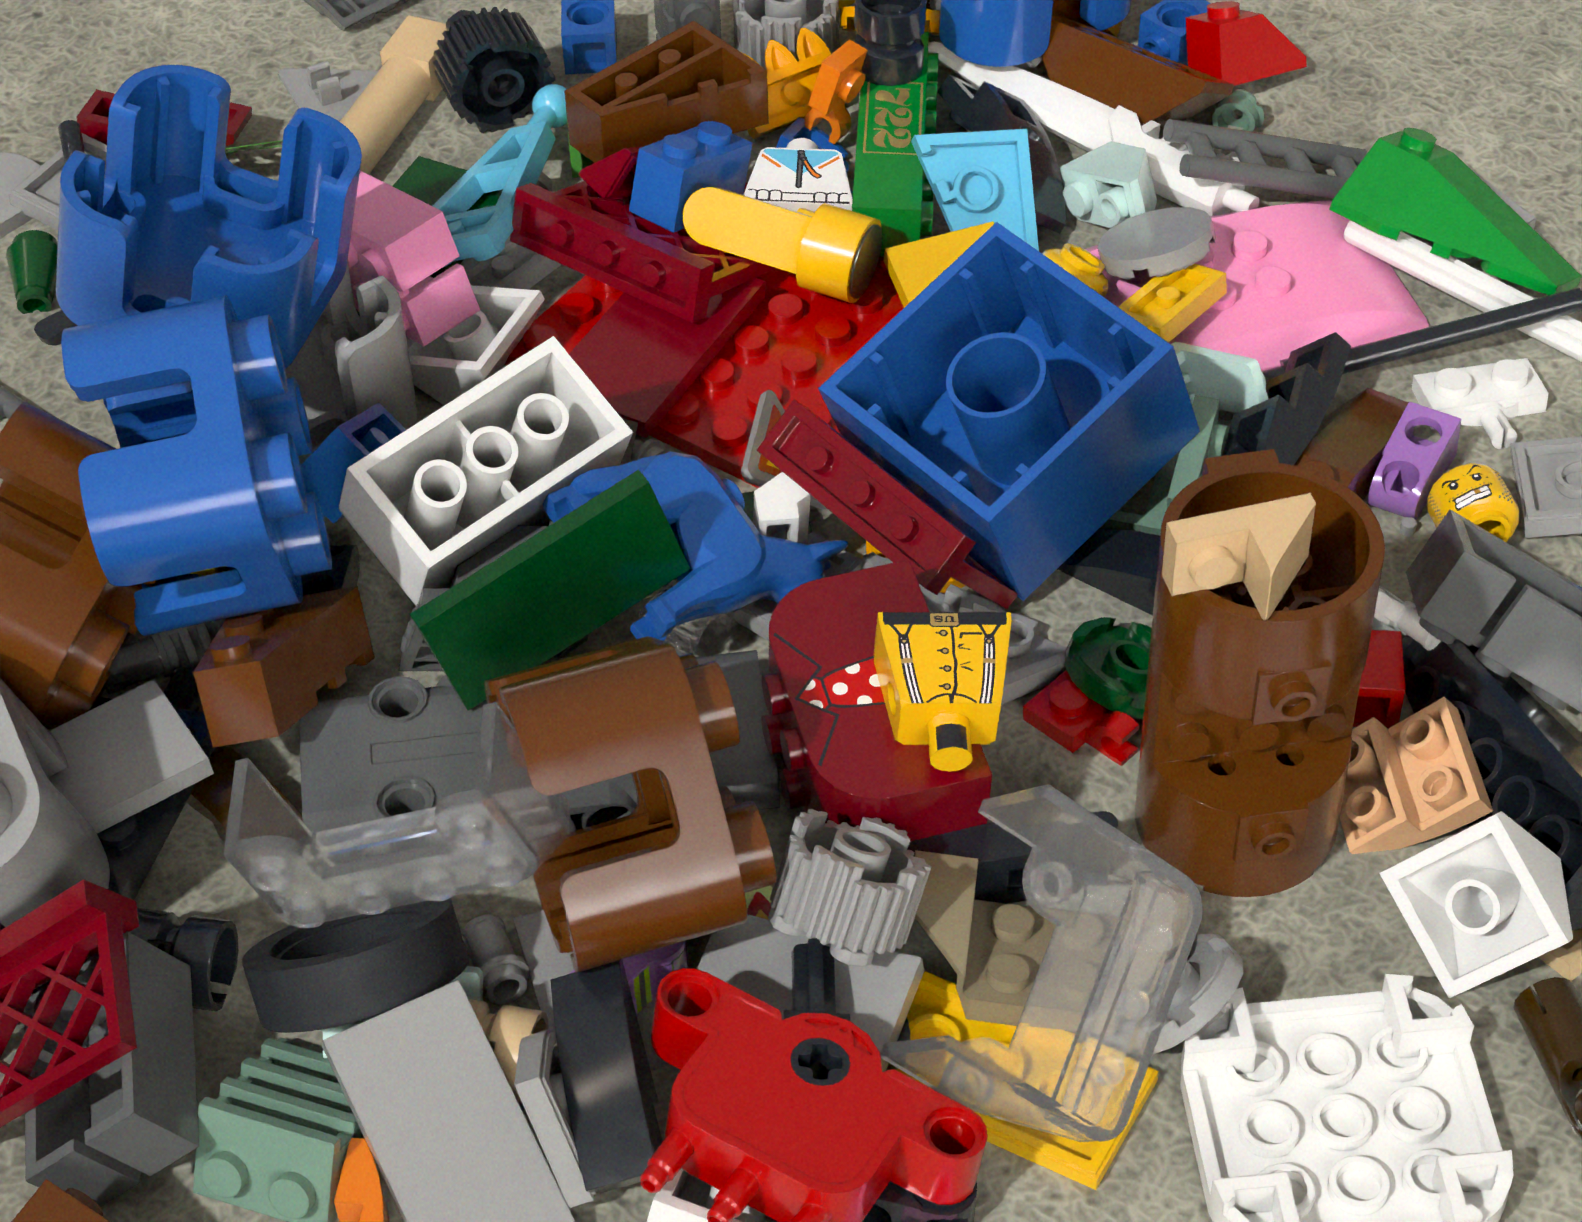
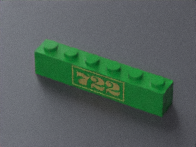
M924 32L921 35V40L924 44L923 70L916 80L895 86L876 85L864 81L860 90L852 211L880 220L882 226L881 257H884L885 248L920 240V235L932 236L933 191L911 143L914 135L936 134L939 53H928L929 32Z

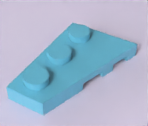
M1027 129L914 135L911 143L950 232L992 221L994 224L998 222L1039 251Z

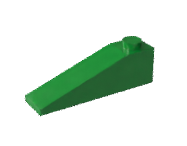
M1404 128L1402 131L1378 138L1334 197L1329 209L1377 234L1396 241L1400 231L1429 240L1433 245L1430 253L1449 259L1450 255L1466 259L1473 257L1482 259L1481 268L1486 273L1548 296L1578 287L1582 278L1559 253L1453 152L1436 145L1437 139L1432 134L1417 128Z

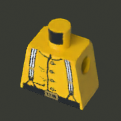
M878 612L873 654L874 665L894 738L903 745H929L930 763L938 770L951 772L964 769L973 760L971 744L988 745L996 741L1012 622L1011 612Z

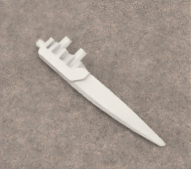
M935 41L928 43V53H939L938 61L977 88H980L982 83L986 81L1023 99L1037 116L1043 128L1087 152L1110 141L1145 148L1155 193L1182 207H1192L1205 211L1209 216L1229 213L1231 210L1237 212L1255 209L1259 206V197L1244 191L1245 185L1182 176L1179 171L1181 158L1184 154H1190L1186 144L1168 142L1164 140V137L1160 139L1161 124L1153 120L1141 126L1137 113L1120 105L1113 109L1072 89L1018 67H993L975 64L958 57L947 49L943 43ZM1234 151L1228 155L1223 153L1216 155L1218 159L1240 162Z

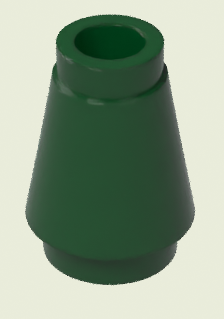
M28 230L19 233L14 237L12 244L6 251V258L17 300V309L22 314L33 313L35 310L48 312L52 309V301L56 290L58 242L54 236L40 230Z

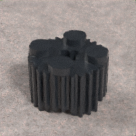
M484 7L481 8L478 14L474 10H459L448 18L446 31L442 33L444 40L437 41L439 49L434 51L436 58L433 61L436 69L434 72L454 111H457L461 119L465 118L469 124L475 121L481 133H485L487 129H490L492 133L497 130L511 128L515 125L513 120L525 117L526 112L532 114V102L537 91L556 81L549 67L551 62L547 57L548 55L530 25H528L520 13L509 12L505 8L499 12L497 7H493L488 12Z

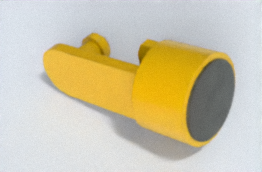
M707 187L694 192L686 201L683 209L684 227L689 236L699 244L796 274L799 287L849 303L857 302L868 288L881 252L882 226L879 219L828 203L820 205L815 212L804 208L793 211L722 188Z

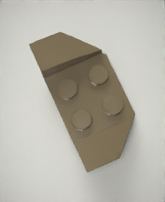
M915 851V857L924 858L926 864L932 866L915 918L957 973L956 989L965 1017L968 1020L1110 1038L1127 1012L1130 998L1174 963L1193 945L1195 887L1132 879L1125 920L1016 904L974 900L978 867L977 858Z

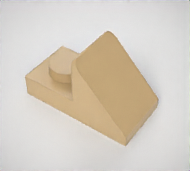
M1311 493L1167 522L1162 577L1171 596L1204 589H1215L1223 585L1243 581L1261 618L1268 620L1309 555L1316 506Z

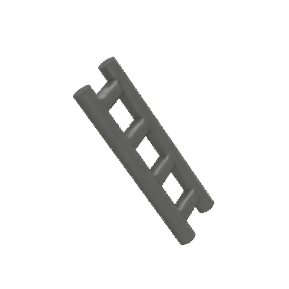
M1173 119L1167 120L1163 130L1165 141L1186 144L1190 154H1184L1180 161L1179 171L1182 176L1334 198L1368 153L1366 149ZM1214 149L1234 151L1240 162L1218 159ZM1263 156L1284 159L1288 169L1267 166ZM1311 163L1331 166L1336 176L1317 174Z

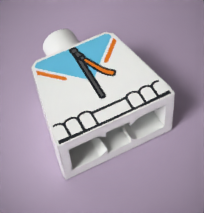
M807 138L794 139L789 142L786 148L767 147L760 150L743 195L793 211L804 208L815 212L824 203L852 211L853 199L842 153L839 151L819 149L815 142Z

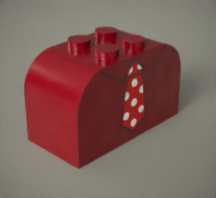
M910 560L816 579L796 587L785 595L774 609L769 623L768 675L762 676L761 679L768 714L761 717V723L769 754L780 753L785 769L780 770L779 776L787 808L789 810L799 808L800 813H807L808 809L827 812L828 815L825 823L828 820H832L840 825L842 822H846L851 827L860 826L863 817L871 819L877 817L881 819L882 823H891L895 825V829L907 831L910 841L986 824L988 820L992 772L981 744H971L973 760L970 765L958 771L948 772L938 770L931 765L929 745H903L894 738L875 669L873 654L878 612H929Z

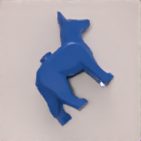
M671 451L665 454L644 457L623 465L589 470L575 477L569 486L548 494L542 504L544 511L554 523L638 469L649 481L690 569L676 578L678 581L676 585L646 604L647 613L645 616L630 626V630L636 639L649 636L665 641L667 635L672 632L674 627L683 623L717 614L736 612L744 606L759 600L769 599L779 603L785 595L796 587L809 581L825 578V571L831 567V563L828 560L846 549L849 544L848 541L832 540L807 545L783 538L761 535L744 512L745 503L743 495L733 481L726 478L721 480L698 456Z

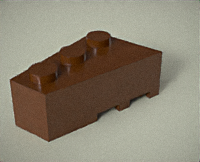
M358 586L303 595L301 603L225 619L193 672L213 748L279 737L319 704L316 691L324 684L328 683L329 689L339 688L347 681L344 668L354 664L365 666L375 658Z

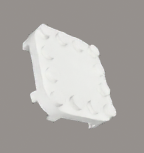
M1385 974L1382 991L1249 1004L1246 1003L1243 987L1236 989L1235 993L1214 1018L1197 1033L1184 1040L1181 1058L1180 1087L1206 1205L1212 1222H1499L1514 1176L1512 1150L1502 1151L1470 1044L1474 1025L1463 1005L1460 1004L1452 1009L1439 997L1412 987L1414 976Z

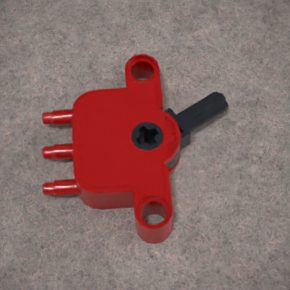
M812 938L808 939V942L805 944H797L791 952L792 1010H784L783 1018L779 1009L698 969L682 968L672 971L662 978L657 988L651 1044L661 1059L681 1071L678 1073L671 1090L665 1139L648 1160V1167L640 1176L641 1185L646 1191L650 1193L660 1192L664 1185L672 1181L682 1168L687 1173L719 1190L714 1198V1204L707 1212L708 1222H732L734 1218L740 1216L747 1205L778 1222H862L890 1181L927 1201L939 1205H953L964 1201L972 1194L988 1139L985 1123L970 1108L895 1069L882 1072L880 1052L870 1036L850 1021V1014L836 1013L835 958L830 953V947L821 944L819 939Z

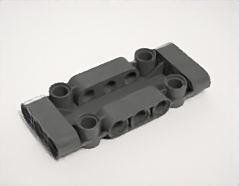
M676 650L678 656L684 655L679 650ZM757 650L696 657L699 665L711 661L718 662L728 684L738 721L739 744L709 753L718 789L728 787L736 804L752 800L758 810L780 808L775 754H769L762 730L761 717L767 715L768 711L762 690V676ZM569 657L552 658L545 661L541 665L559 661ZM446 675L439 680L437 686L427 688L418 680L410 677L396 676L388 678L377 684L370 694L318 700L319 704L299 720L302 823L305 849L309 863L371 856V849L383 848L391 858L396 860L413 862L424 859L433 853L440 841L447 840L451 851L466 858L529 851L538 841L625 817L631 814L637 805V794L631 773L555 795H543L537 792L530 784L527 770H512L502 761L487 699L468 711L457 696Z

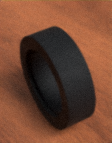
M431 890L408 891L378 896L316 914L271 934L250 948L242 958V965L260 1024L267 1030L283 1033L327 1029L383 1014L445 986L458 977L469 963L451 897L444 892Z

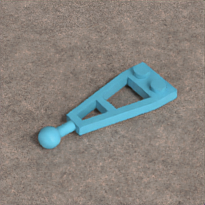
M549 84L539 89L532 102L534 115L528 123L523 126L510 128L433 205V207L443 211L460 257L453 261L468 258L484 261L498 255L505 248V241L514 230L512 219L516 188L529 183L536 185L556 140L551 128H558L567 124L564 92L567 88L564 86ZM503 189L495 206L467 211L484 193Z

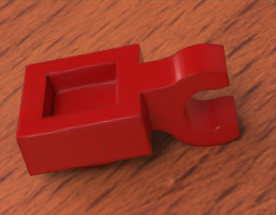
M1066 670L1023 706L1024 721L1071 753H1074L1083 744L1087 743L1118 765L1123 766L1138 752V747L1127 740L1139 730V724L1129 715L1120 711H1110L1088 698L1072 682Z

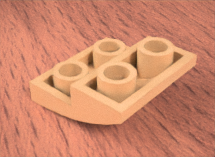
M1445 697L1389 729L1375 717L1352 729V749L1340 815V822L1351 854L1396 850L1412 846L1449 833L1493 811L1459 711Z

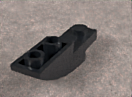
M949 74L937 93L952 108L949 116L957 124L971 132L1027 129L1036 225L1044 226L1060 234L1066 226L1062 179L1054 150L1037 116L1023 99L986 81L982 83L980 88H977Z

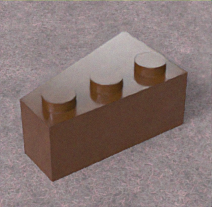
M696 21L686 24L564 91L569 144L594 163L624 148L644 147L663 140L667 135L678 134L697 127L701 122L705 121L723 123L732 129L733 134L769 124L767 70Z

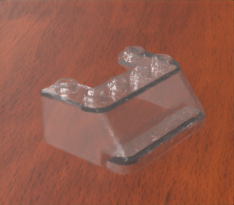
M494 702L483 705L477 789L448 795L439 801L436 807L312 833L249 758L236 760L223 856L267 905L288 924L299 928H314L327 921L361 914H381L390 908L423 901H444L457 894L491 887L505 888L514 886L533 875L566 840L569 835L570 804L563 793L543 795L532 787L513 724L498 703Z

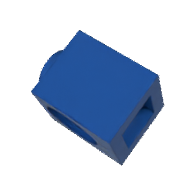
M561 0V37L565 75L598 73L617 62V29L614 0Z
M1163 0L1140 14L1138 46L1188 66L1185 17L1206 13L1207 5L1211 3L1206 0Z

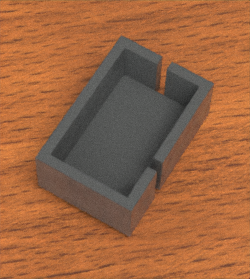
M1450 509L1406 571L1413 596L1412 600L1415 603L1418 616L1421 617L1419 624L1432 636L1447 644H1453L1455 639H1458L1468 646L1471 644L1479 648L1475 656L1484 666L1500 676L1509 677L1514 672L1533 683L1531 690L1552 707L1564 710L1567 705H1570L1582 712V587Z
M128 931L123 934L137 1048L25 1113L26 1182L40 1187L47 1179L64 1191L67 1188L80 1190L91 1197L100 1207L138 1185L142 1172L152 1176L200 1146L191 968L186 963ZM98 951L85 959L76 978L77 981L87 985L99 960ZM49 983L30 996L25 1007V1013L32 1017L34 1016ZM71 989L53 1026L54 1029L64 1033L82 994ZM102 1005L83 1043L87 1047L108 1035L106 1011ZM25 1025V1033H26V1031H27V1029H28V1026H27V1025ZM50 1038L47 1039L30 1074L31 1077L36 1078L45 1073L58 1046L57 1042Z

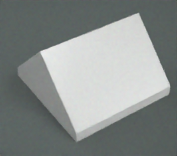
M471 285L480 308L479 312L426 346H422L407 338L413 384L445 406L498 372L505 364L510 353L523 338L524 333L529 329L545 298L540 290Z
M1502 811L1380 873L1449 999L1569 943L1573 939L1561 858Z

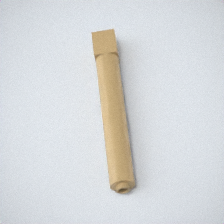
M408 15L380 51L382 67L340 120L354 134L360 145L362 154L360 171L370 174L425 99L434 101L441 92L442 87L434 71L436 69L433 61L436 60L434 51L439 49L437 41L444 40L442 33L446 31V23Z

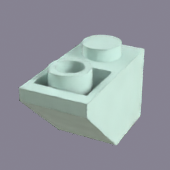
M1110 141L1059 167L1064 185L1063 196L1065 204L1070 213L1080 221L1112 228L1128 218L1155 210L1157 198L1145 148Z

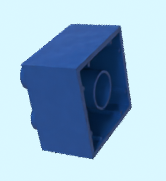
M998 222L990 227L818 388L840 434L973 539L976 544L968 554L1018 593L1017 597L1022 601L1034 592L1200 432L1174 346Z

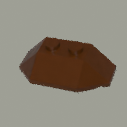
M1052 14L1049 46L1042 55L1050 80L1113 109L1120 105L1137 113L1141 126L1153 120L1161 124L1160 128L1164 129L1167 120L1184 121L1231 95L1234 87L1232 83L1208 75L1066 16Z

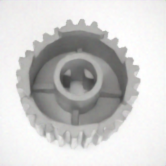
M733 0L735 49L750 56L765 69V51L769 40H775L785 46L794 55L796 60L799 61L797 56V38L801 28H806L817 34L825 42L831 54L839 48V0Z
M808 809L807 813L801 812L799 816L795 817L777 873L776 884H774L770 895L772 902L768 919L773 928L782 933L794 936L806 935L809 939L817 938L823 945L830 943L831 955L840 962L848 965L868 966L871 964L875 952L884 954L885 950L892 953L895 952L896 948L901 949L903 944H906L932 866L926 864L924 858L914 857L912 850H907L910 838L907 836L908 832L895 829L894 824L882 823L881 819L877 817L873 819L863 817L860 826L857 825L856 827H851L846 822H842L841 825L836 824L832 820H828L825 823L828 815L827 812Z

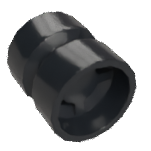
M855 0L854 28L857 32L855 34V43L868 50L860 71L865 74V81L876 85L895 86L914 81L922 74L924 44L921 40V35L924 34L927 0Z
M137 908L139 927L130 931V933L190 966L192 1007L209 1011L222 1009L237 969L239 949L236 925L231 920L196 915L188 917L181 924L178 916L173 912Z

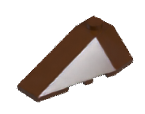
M1371 388L1365 389L1323 418L1318 431L1294 465L1327 475L1351 489L1364 500L1369 493L1374 474L1383 457V450L1409 402Z

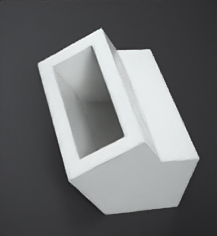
M781 472L754 491L753 524L761 535L807 544L811 495L785 473Z

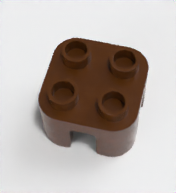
M24 401L15 410L0 433V478L3 479L0 486V678L43 726L52 730L92 710L98 697L102 696L112 675L109 668L127 633L129 632L135 636L139 631L135 625L133 613L136 608L134 593L142 589V584L122 587L110 584L100 566L92 543L81 496L78 475L81 461L89 455L115 450L116 448ZM159 580L145 582L144 584L154 587Z
M646 636L485 681L487 704L501 759L512 770H527L530 784L537 792L543 795H555L631 773L637 794V805L631 814L538 841L529 851L528 860L556 948L560 953L573 952L570 954L576 973L747 922L745 893L776 884V868L769 838L755 803L750 800L736 804L728 787L718 789L709 753L738 745L740 734L730 690L717 661L699 665L693 653L678 656L672 644Z

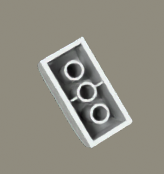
M552 336L349 466L345 476L339 511L415 606H417L423 588H448L457 565L495 542L518 525L542 526L547 516L542 504L548 494L569 486L575 477L589 470L620 465L633 431L557 339Z

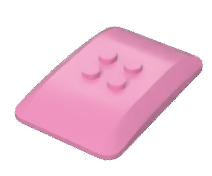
M1324 200L1274 205L1210 216L1216 235L1215 243H1209L1210 251L1202 260L1194 264L1226 272L1227 293L1170 341L1169 344L1180 342L1253 358L1258 361L1261 371L1280 367V360L1289 358L1291 351L1334 332H1337L1352 348L1429 327V324L1390 264L1346 242L1344 232L1350 220L1329 210L1332 201ZM1098 245L1085 249L1100 260L1097 249ZM1104 269L1102 273L1108 280V291L1104 298L1118 307L1154 276L1149 277L1148 269L1133 270L1135 278L1122 279L1108 274Z

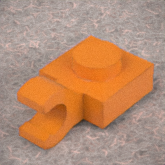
M850 39L822 61L808 103L812 109L805 116V128L809 130L818 125L823 118L830 123L832 132L829 136V142L833 145L849 132L851 117L845 107V102L850 103L853 101L865 81V74L860 71L868 50Z

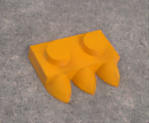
M806 28L800 29L797 38V56L799 61L779 42L775 40L768 41L765 51V67L767 70L769 124L748 129L747 131L753 139L791 125L798 117L805 119L806 114L812 109L808 103L822 61L831 55L825 42L814 32Z

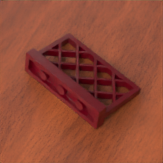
M585 181L555 192L546 190L533 183L516 188L512 219L514 230L510 235L511 242L691 323L707 316L709 298L741 285L752 277L757 278L777 269L699 244L689 236L685 228L673 233L630 212L631 197L603 199Z
M795 399L758 447L757 451L893 563L909 559L918 583L928 591L938 595L950 577L1005 609H1008L1018 596V593L968 554L976 544L973 539Z
M83 879L0 930V1058L18 1021L28 1026L11 1064L0 1059V1072L5 1074L0 1085V1128L137 1048L123 938L124 933L139 927L135 900ZM98 951L99 960L87 985L77 981L76 978L85 959ZM51 980L34 1016L32 1017L23 1012L33 990ZM72 989L82 995L64 1033L54 1029L53 1026ZM102 1005L106 1011L108 1035L87 1047L83 1043ZM50 1038L57 1042L58 1046L45 1073L33 1078L30 1074L47 1039Z

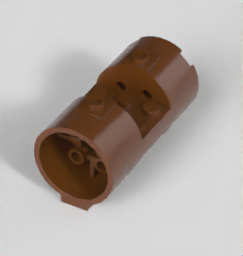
M1274 449L1204 458L1202 476L1183 488L1169 504L1161 524L1135 802L1136 827L1146 850L1167 872L1171 870L1186 880L1204 886L1203 891L1231 897L1265 896L1290 889L1310 878L1314 870L1325 860L1335 845L1351 756V735L1361 675L1368 656L1385 555L1384 536L1380 524L1369 506L1357 494L1327 475L1300 466L1280 463ZM1311 493L1316 506L1309 555L1268 620L1261 618L1243 581L1223 585L1215 589H1204L1171 596L1162 577L1167 522Z

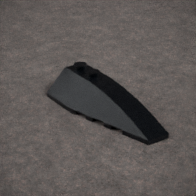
M1406 635L1402 640L1405 693L1415 714L1442 697H1445L1458 709L1493 809L1489 814L1467 824L1468 828L1502 811L1561 858L1572 931L1582 928V745L1510 675L1509 677L1500 676L1484 666L1475 656L1479 649L1475 645L1471 644L1468 646L1455 639L1453 644L1441 641L1434 649L1426 650L1420 643Z

